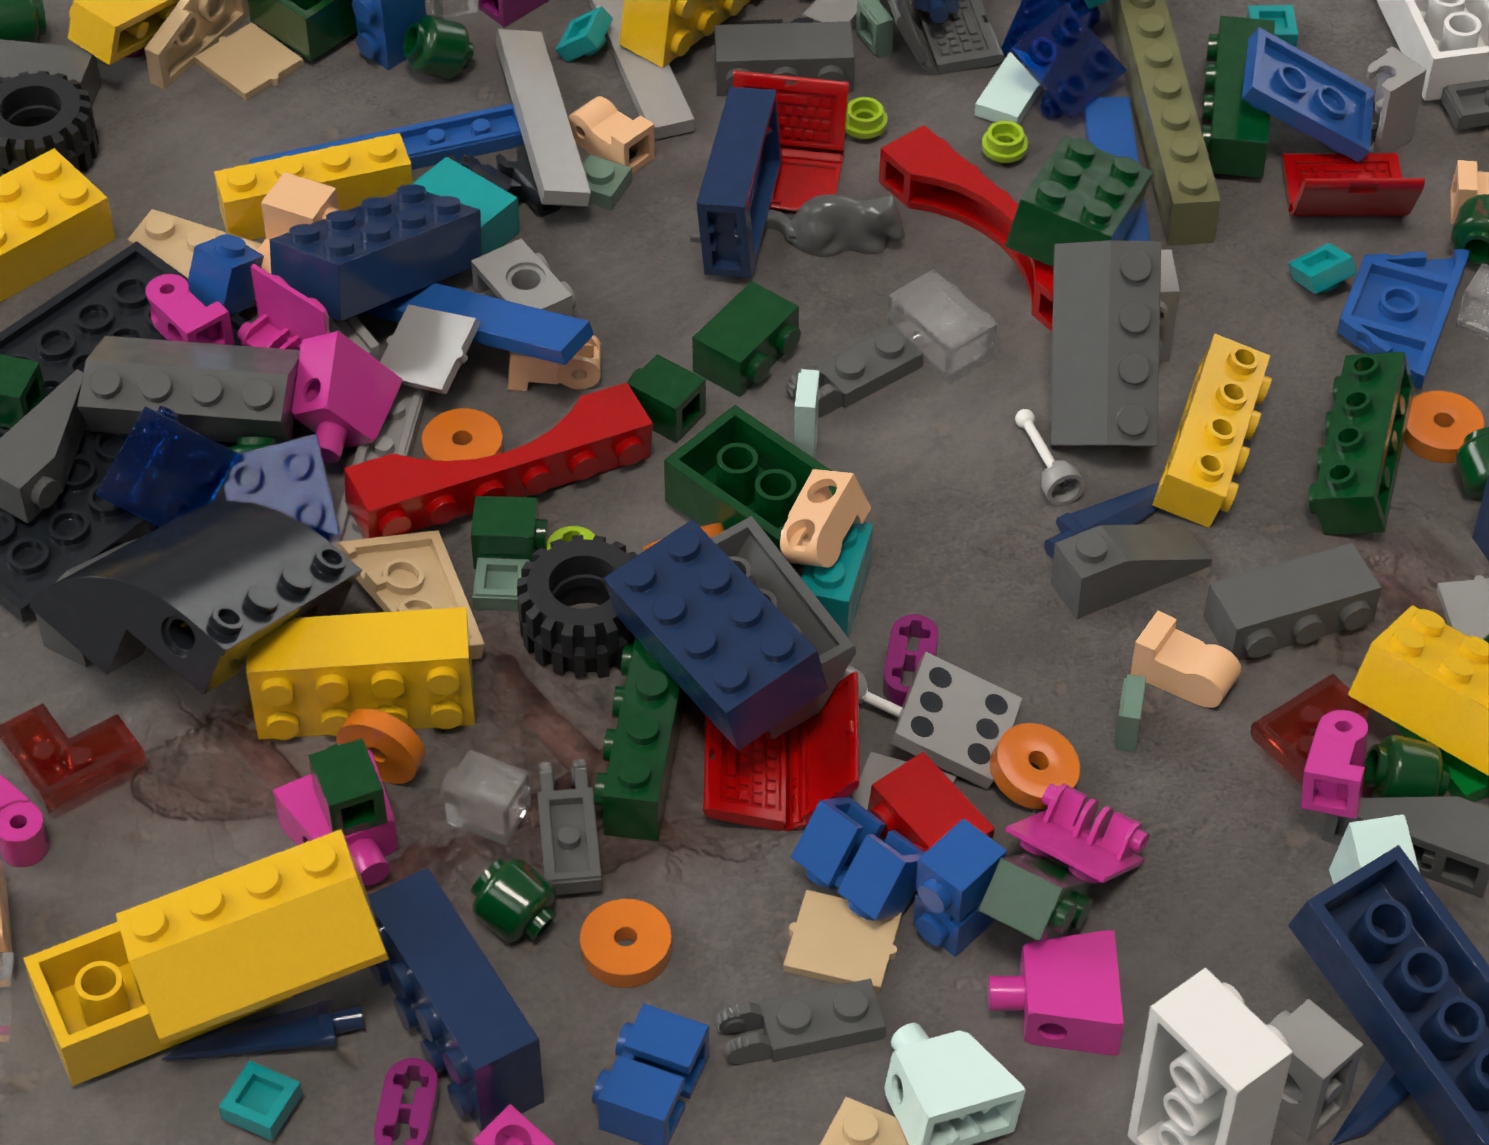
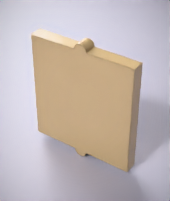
M252 22L228 37H220L218 43L194 57L195 64L246 101L271 85L278 86L280 84L279 80L304 66L303 58Z
M806 890L797 922L789 925V935L792 938L784 960L783 971L837 984H846L871 978L875 992L881 993L889 961L897 957V947L894 943L902 919V912L898 916L871 921L854 913L848 907L849 900Z

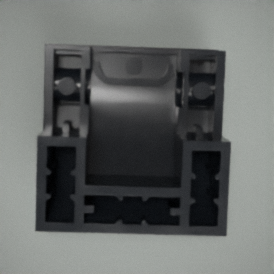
M224 501L206 504L192 510L46 587L32 598L29 607L105 674L108 675L141 656L145 648L148 647L190 685L204 695L239 673L247 653L255 641L294 618L339 614L355 579L360 576L362 569L312 528L282 511L257 503Z

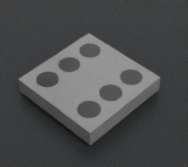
M925 652L915 671L889 743L915 756L924 751L938 767L987 790L994 781L990 770L992 751L1002 735L1013 727L1023 698Z

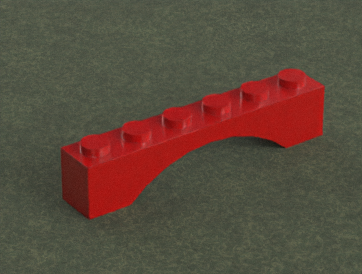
M925 125L881 147L879 183L907 208L932 212L955 219L980 231L997 243L1014 260L1025 278L1031 297L1032 316L1052 332L1054 267L1005 247L1019 205L1012 199L1010 194L996 186L981 173L976 165L965 160L951 148L946 140L939 138Z
M622 383L581 396L570 413L554 428L532 442L505 453L478 459L453 461L417 459L392 453L346 467L345 503L365 539L408 534L436 524H445L455 518L473 513L475 496L526 497L537 495L554 487L577 480H585L593 475L621 466L633 465L640 460L650 458L653 423L628 383Z

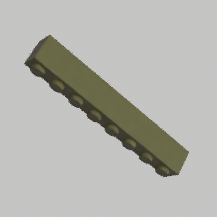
M1110 0L1105 2L1147 168L1154 171L1151 177V184L1167 246L1214 243L1221 200L1166 0Z

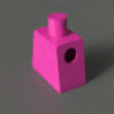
M339 331L302 340L291 409L296 420L315 432L310 454L317 460L326 463L339 462L342 451L345 448L369 444L377 438L402 383L401 377Z
M370 749L367 751L384 790L388 823L345 836L359 868L364 886L377 884L388 875L390 866L385 856L394 853L398 848L394 816ZM311 774L273 789L278 823L296 846L331 833L315 794Z
M1115 930L1097 931L1026 943L1022 947L1019 976H988L987 998L989 1011H1022L1024 1040L1031 1045L1103 1055H1119L1124 1020Z

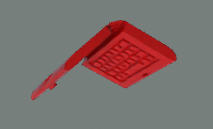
M734 70L733 87L777 91L782 165L770 209L797 212L806 201L815 196L837 194L845 150L849 82Z
M1282 153V172L1290 216H1407L1411 213L1424 189L1425 178H1402L1398 153H1368L1360 162L1339 153Z
M852 672L838 682L819 714L775 739H772L768 732H765L739 751L706 716L704 814L710 818L776 831H783L784 827V831H792L805 827L808 824L820 800L846 798L859 787L858 672Z

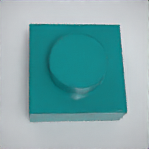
M1248 5L1246 18L1274 20V35L1297 47L1299 34L1293 5Z
M600 6L571 20L556 51L566 62L572 61L584 54L587 57L594 55L605 44L606 37L604 35L613 18Z
M1327 243L1288 263L1292 280L1315 294L1331 291L1337 288L1341 281L1357 274L1353 257L1331 243Z
M249 1060L218 1106L221 1119L273 1141L303 1095L301 1082Z

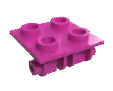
M255 264L251 266L259 318L253 323L246 322L240 327L238 338L241 340L242 346L300 350L303 339L330 333L327 309L318 300L308 298L293 289L280 276L271 275Z
M1051 783L1046 788L1041 802L1048 806L1047 810L1008 825L1005 830L1007 833L1021 839L1020 845L1028 852L1046 858L1053 856L1070 865L1069 871L1075 877L1095 884L1107 882L1142 865L1145 858L1133 853V851L1140 854L1146 847L1150 837L1149 833L1142 830V823L1118 811L1113 813V808L1105 806L1101 810L1090 830L1098 811L1099 801L1092 798L1086 803L1087 795L1071 788L1065 783L1059 787Z

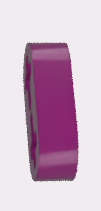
M908 614L895 621L891 628L884 667L883 694L887 701L900 707L903 706L910 687L901 685L904 672L909 671L915 674L919 661L925 652L937 657L938 628L926 616ZM910 637L920 638L917 652L908 650Z
M405 1058L389 1068L384 1079L374 1127L375 1145H393L392 1141L398 1139L402 1124H409L411 1139H406L404 1145L431 1144L439 1104V1084L434 1067L426 1060ZM410 1081L421 1082V1087H417L415 1090L413 1103L406 1104L403 1090L408 1089Z

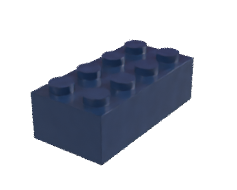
M403 185L398 187L397 192L382 198L373 197L362 201V205L347 211L330 212L326 215V219L312 224L295 225L289 229L288 233L269 239L271 275L280 276L293 289L308 298H315L327 309L329 317L342 321L471 269V261L482 256L481 210L460 203V199L456 197L439 196L427 192L426 188L421 185Z
M693 519L604 577L617 617L738 751L828 690L816 648Z
M427 867L368 895L389 958L386 961L370 966V970L380 987L383 988L389 985L396 995L393 999L394 1006L405 1028L410 1030L416 1027L423 1040L420 1041V1046L425 1060L434 1067L436 1073L443 1071L450 1084L447 1085V1090L459 1115L463 1118L470 1114L478 1129L482 1132L509 1104L522 1114L544 1103L539 1038L429 868Z

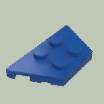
M1455 249L1452 258L1427 260L1425 251L1406 252L1397 256L1388 253L1365 255L1341 314L1337 333L1365 353L1405 352L1415 388L1422 389L1464 274L1470 251Z

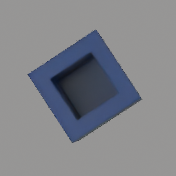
M228 233L195 245L187 281L190 292L206 307L218 301L229 311V315L250 308L254 305L255 300L251 266L255 264L262 268L264 255L247 246L243 239Z

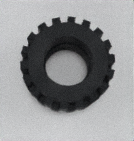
M29 71L18 73L19 76L13 78L8 76L1 79L0 177L54 148L79 172L88 171L93 166L92 159L98 156L99 141L87 90L82 89L81 84L75 79L68 80L67 75L61 73L50 75L49 71H38L33 74H29Z
M583 535L572 536V541L568 542L558 539L550 542L551 548L549 550L538 549L533 553V562H525L521 569L522 578H518L517 581L520 633L528 653H535V661L543 667L551 663L553 665V672L564 675L567 671L575 672V677L586 678V673L596 672L598 676L609 674V668L613 666L620 670L624 645H634L635 636L617 617L604 577L636 557L637 554L635 552L626 553V545L618 541L609 544L606 543V537L596 535L593 540L583 539ZM581 603H593L599 605L597 607L587 609H578L570 607Z

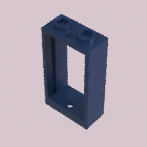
M729 87L696 203L704 274L752 278L782 165L776 90Z

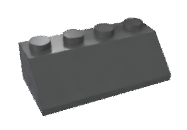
M1107 240L1054 244L1050 446L1147 448L1158 446L1161 241Z
M105 336L86 359L77 407L91 432L236 443L237 439L241 437H265L278 440V446L291 447L295 422L291 409L300 350Z
M750 516L711 539L816 648L828 686L827 691L768 730L767 732L771 738L775 739L821 712L857 652L847 635L756 520Z

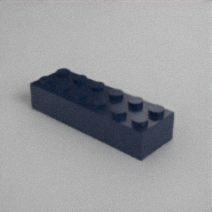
M1397 845L1309 899L1288 926L1447 1145H1489V965L1402 848Z

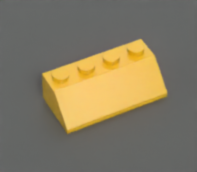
M342 829L116 913L128 961L162 1045L389 959L359 868Z

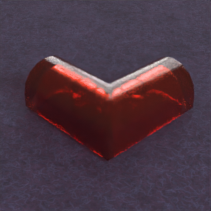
M1331 674L1252 723L1250 733L1252 740L1303 787L1304 769L1321 718L1331 711L1348 710L1359 714L1366 721L1370 707L1348 695L1350 688L1334 674ZM1364 765L1363 767H1365V769H1364V779H1365L1366 772H1367V767Z
M44 703L0 725L1 744L49 813L146 763L144 749L118 714L69 739Z

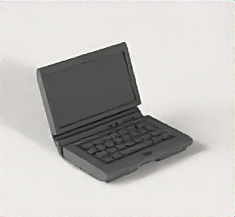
M888 0L904 40L921 68L931 75L987 67L998 64L1004 59L1003 50L983 0H958V11L948 13L947 20L942 23L932 21L930 13L916 8L913 0H911V3L908 0Z

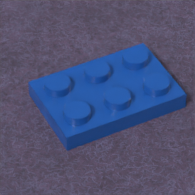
M1258 27L1248 39L1242 99L1250 103L1255 109L1265 111L1289 124L1294 130L1305 133L1326 144L1334 152L1344 154L1360 162L1370 152L1374 90Z

